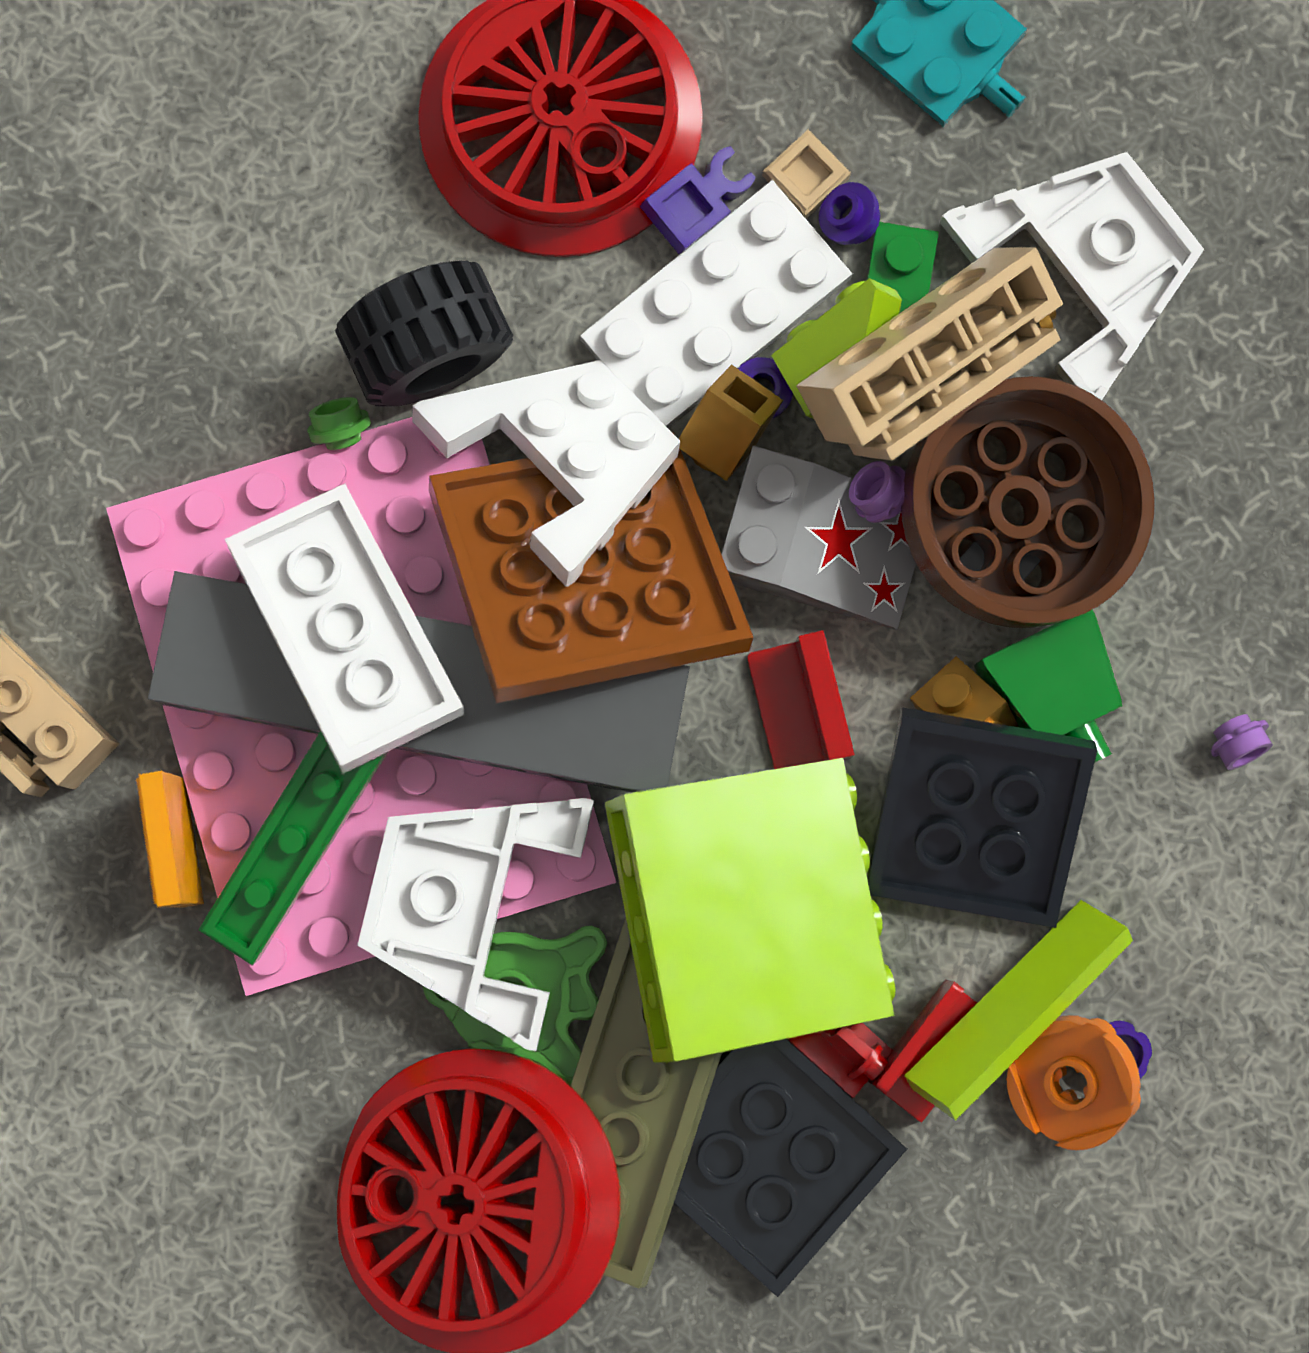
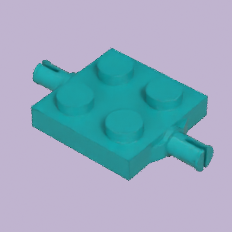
M873 0L878 4L873 18L851 42V48L942 127L949 122L964 104L977 99L981 94L1004 112L1008 118L1014 114L1016 108L1018 109L1026 99V96L1020 94L999 76L1004 59L1025 36L1027 28L994 0Z

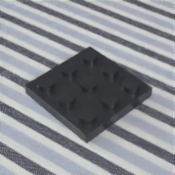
M901 707L870 866L867 873L870 895L1056 928L1098 751L1096 742L1094 740Z
M787 1039L730 1050L718 1063L674 1203L772 1293L779 1297L905 1153L907 1148Z

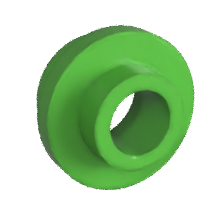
M338 398L322 403L309 412L311 425L308 427L307 432L311 442L325 444L328 450H338L358 443L361 440V432L369 427L371 421L368 412L360 409L356 398Z

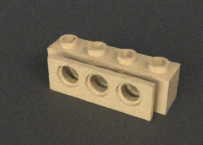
M1036 247L993 248L796 386L826 441L848 444L853 454L857 456L892 461L1059 342L1061 339L1056 329L1038 328L1036 323L1062 306L1063 302Z
M0 628V772L23 794L42 797L50 789L43 781L46 776L58 786L75 790L120 743ZM6 727L37 756L33 762L13 741L1 733Z

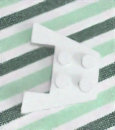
M1127 152L1052 176L1049 181L1019 191L1012 189L994 195L991 200L967 208L963 205L951 209L940 220V224L971 263L993 248H999L1023 229L1029 232L1104 327L1103 330L1061 360L1054 368L1064 382L1078 386L1101 400L1204 251L1201 244Z
M601 360L426 399L413 405L412 422L446 458L501 429L574 505L572 509L531 532L530 542L532 551L566 587L577 580L582 574L584 564L596 549L601 550L613 536L614 527L631 507L633 509L637 507L678 457L680 440Z
M579 798L545 803H527L503 807L388 817L358 946L427 989H431L454 1003L479 1021L493 1027L523 1048L536 1051L550 992L486 978L484 972L514 845L521 844L581 858L594 800Z

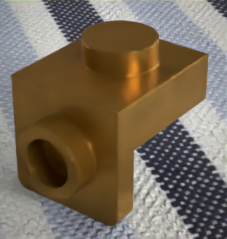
M957 656L910 697L917 710L1018 727V723L1007 701Z

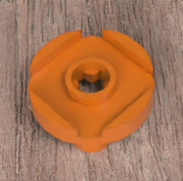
M1073 1015L1058 1017L1008 1068L1006 1078L1008 1095L1013 1109L1021 1122L1034 1134L1041 1132L1049 1139L1058 1141L1056 1146L1068 1150H1086L1107 1142L1123 1129L1128 1120L1140 1107V1076L1136 1061L1125 1042L1117 1036L1113 1026L1100 1018L1087 1019ZM1066 1066L1074 1067L1077 1073L1084 1075L1087 1081V1085L1083 1088L1085 1098L1078 1099L1073 1089L1063 1091L1059 1080L1067 1074Z

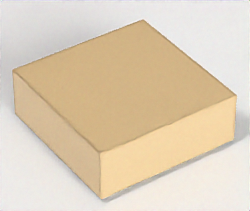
M807 130L763 170L762 176L768 182L773 180L806 219L822 205L826 196L833 189L850 179L851 172Z

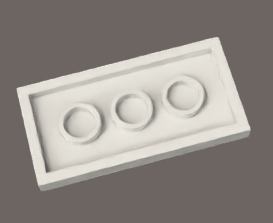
M772 180L582 333L580 339L597 360H601L669 428L700 403L708 388L731 364L739 368L744 362L755 358L851 280L852 272Z
M342 484L225 539L227 547L342 773L464 715L462 703L346 484Z

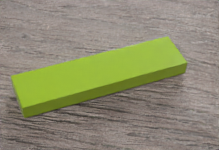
M1080 900L1057 923L1056 928H1052L905 1075L911 1089L956 1121L1133 942L1128 927Z

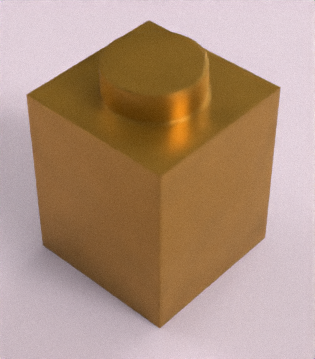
M731 364L706 391L679 437V449L691 456L692 460L699 467L706 471L714 472L727 481L750 455L752 447L759 441L782 404L783 399Z

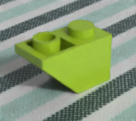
M870 278L848 286L836 297V305L818 319L806 321L794 328L787 336V343L771 355L807 417L814 419L796 385L897 316L900 312L902 299L895 289Z

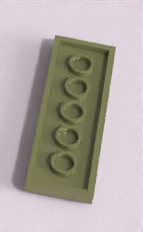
M626 918L571 1087L588 1104L600 1122L610 1143L619 1177L621 1199L620 1222L615 1247L604 1275L641 1289L648 1284L722 1052L675 1062L653 1063ZM527 1220L524 1231L531 1234L532 1220Z

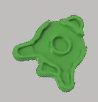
M592 925L581 927L566 937L554 940L541 939L527 933L518 932L493 934L484 976L550 992L536 1051L523 1048L486 1023L484 1024L454 1003L423 986L424 994L431 1004L444 1011L469 1047L473 1049L499 1050L528 1058L548 1068L571 1086L582 1051L569 1035L568 1027L573 1020H589L594 1016L599 1000L590 984L588 974L592 966L605 953L607 941L603 932Z

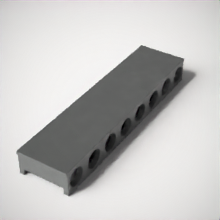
M174 571L148 700L168 707L319 734L321 730L247 585ZM416 616L463 705L464 715L394 749L631 793L668 787L690 666L681 665L496 703L472 626Z

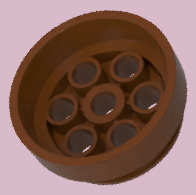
M1015 377L1004 380L921 439L916 444L905 471L904 502L901 505L902 524L910 552L918 568L932 587L950 604L978 620L994 625L1011 628L1042 627L1074 618L1100 606L1121 589L1132 576L1145 553L1152 532L1155 504L1153 481L1148 462L1137 438L1124 420L1104 401L1078 386L1056 379ZM985 436H994L1004 444L1007 452L1004 465L992 462L985 454L983 446ZM1046 452H1052L1063 460L1066 468L1063 481L1055 480L1047 473L1044 466ZM943 479L955 481L961 486L965 496L962 509L951 508L942 499L940 488ZM1004 496H1011L1022 505L1024 519L1021 526L1013 525L1005 519L1001 510ZM1065 512L1076 515L1083 524L1084 534L1080 543L1069 539L1063 531L1062 518ZM962 540L975 541L982 548L984 563L979 571H972L966 568L960 561L958 548ZM1025 554L1034 555L1041 560L1038 565L1040 566L1042 576L1037 588L1025 583L1020 575L1019 564Z

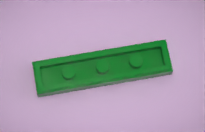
M320 731L198 930L252 966L257 963L388 752L342 773L326 739Z

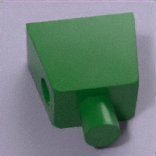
M1093 609L1085 614L1053 624L981 659L974 665L980 678L1007 701L1019 728L1094 740L1098 749L1095 762L1112 754L1095 719L1122 707V699Z

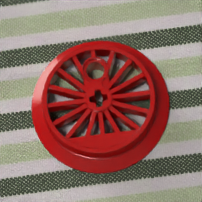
M486 0L464 16L446 35L436 50L422 85L418 117L419 134L426 164L438 190L452 209L476 231L501 245L528 254L545 257L583 256L618 246L634 238L653 224L640 206L646 198L689 164H695L702 134L701 95L693 67L682 45L671 30L655 14L635 0ZM577 13L598 18L596 26L571 68ZM564 14L558 70L555 71L543 29ZM613 27L618 28L630 37L628 41L590 69ZM530 39L533 40L541 70L521 48ZM643 52L654 67L653 69L607 81ZM509 57L523 75L500 63ZM485 76L509 90L471 85ZM662 87L665 106L618 102L614 100ZM556 103L561 109L570 105L571 113L564 116L561 111L555 110L549 114V105ZM455 105L505 110L455 125ZM610 121L662 126L656 144L653 145ZM512 130L474 161L471 160L462 143ZM529 142L504 188L495 184L486 176V174ZM548 146L543 202L518 196L545 147ZM594 147L607 148L615 155L611 163L602 167L591 166L582 157L588 150ZM627 152L645 161L630 177L626 174ZM560 162L574 178L581 201L556 203ZM592 192H595V193L606 192V193H604V194H602V195H599V196H597V197H594V198H593V195H592Z
M463 1049L433 1055L403 1069L388 1080L365 1104L356 1121L347 1144L338 1184L337 1230L343 1259L352 1279L372 1308L390 1325L420 1344L448 1353H506L526 1347L549 1336L567 1323L592 1296L606 1271L615 1247L620 1222V1184L615 1158L606 1134L591 1108L577 1091L548 1068L528 1058L493 1049ZM456 1089L465 1090L459 1146L445 1094L447 1091ZM485 1094L506 1103L479 1151ZM426 1100L438 1151L409 1112L411 1108ZM522 1113L534 1124L538 1131L492 1168ZM393 1125L420 1162H413L382 1143ZM540 1151L538 1175L502 1184L504 1179ZM373 1159L386 1166L376 1171L368 1181ZM401 1177L406 1178L414 1190V1200L408 1210L404 1209L396 1198V1186ZM536 1190L534 1205L506 1201L508 1197ZM464 1192L465 1198L474 1200V1210L469 1213V1208L465 1205L453 1203L440 1205L443 1196ZM366 1205L370 1214L377 1220L376 1222L368 1224ZM504 1217L532 1220L531 1234ZM407 1226L420 1228L384 1259L381 1260L371 1238L372 1236ZM500 1238L528 1255L526 1274ZM431 1241L406 1290H404L390 1274ZM446 1255L440 1308L437 1310L422 1303L421 1300ZM487 1256L519 1300L501 1312ZM465 1263H467L480 1316L459 1315Z

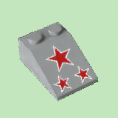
M756 446L752 447L722 551V557L733 584L897 630L916 562L905 537L901 512L891 519L878 523H871L866 520V517L862 518L857 514L856 506L849 498V488L853 478L816 463Z

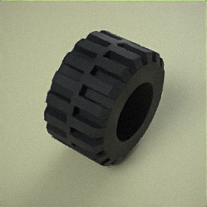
M449 261L428 265L384 283L358 300L341 317L335 329L337 338L366 401L370 405L378 407L402 406L416 403L465 383L494 364L511 345L512 337L514 336L480 264L469 261Z

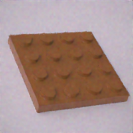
M681 449L678 451V457L635 509L631 507L614 527L613 536L601 550L596 549L585 562L582 574L574 583L567 587L532 551L530 542L531 532L572 509L574 505L529 458L429 475L428 491L496 703L750 651L753 634Z

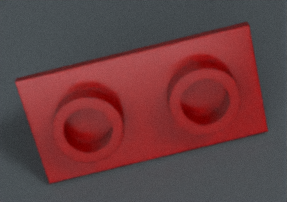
M863 1023L786 1038L852 1099L869 1079L873 1081L889 1063L886 1058L893 1051Z

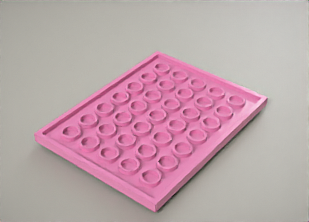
M412 417L363 431L361 432V440L358 443L343 449L328 450L325 444H319L106 508L152 670L154 671L174 571L246 584L227 547L225 539L342 484H346L414 615L471 626L428 489L429 475L490 465L483 440L480 439L446 458L412 422ZM163 706L218 898L318 734ZM400 749L390 750L260 960L252 966L234 954L245 996L376 957L359 947L358 941L388 817L503 807L527 803H545L579 798L591 799L587 784ZM594 807L581 858L521 844L514 845L497 919L616 883Z

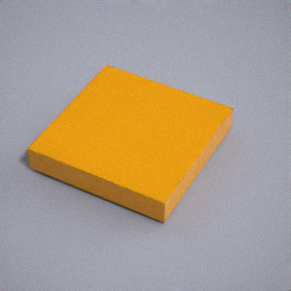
M164 771L138 774L139 778H136L154 904H157V907L174 908L202 905L204 900L189 797L184 779Z

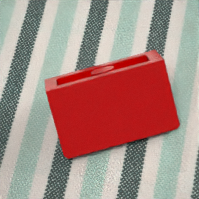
M824 630L800 635L793 643L751 652L748 655L747 662L774 769L839 758L848 760L855 755Z
M945 980L892 1049L893 1051L886 1058L889 1063L873 1081H868L921 1123L933 1109L934 1105L911 1089L905 1075L977 1004L975 1000L964 993V988L951 980Z

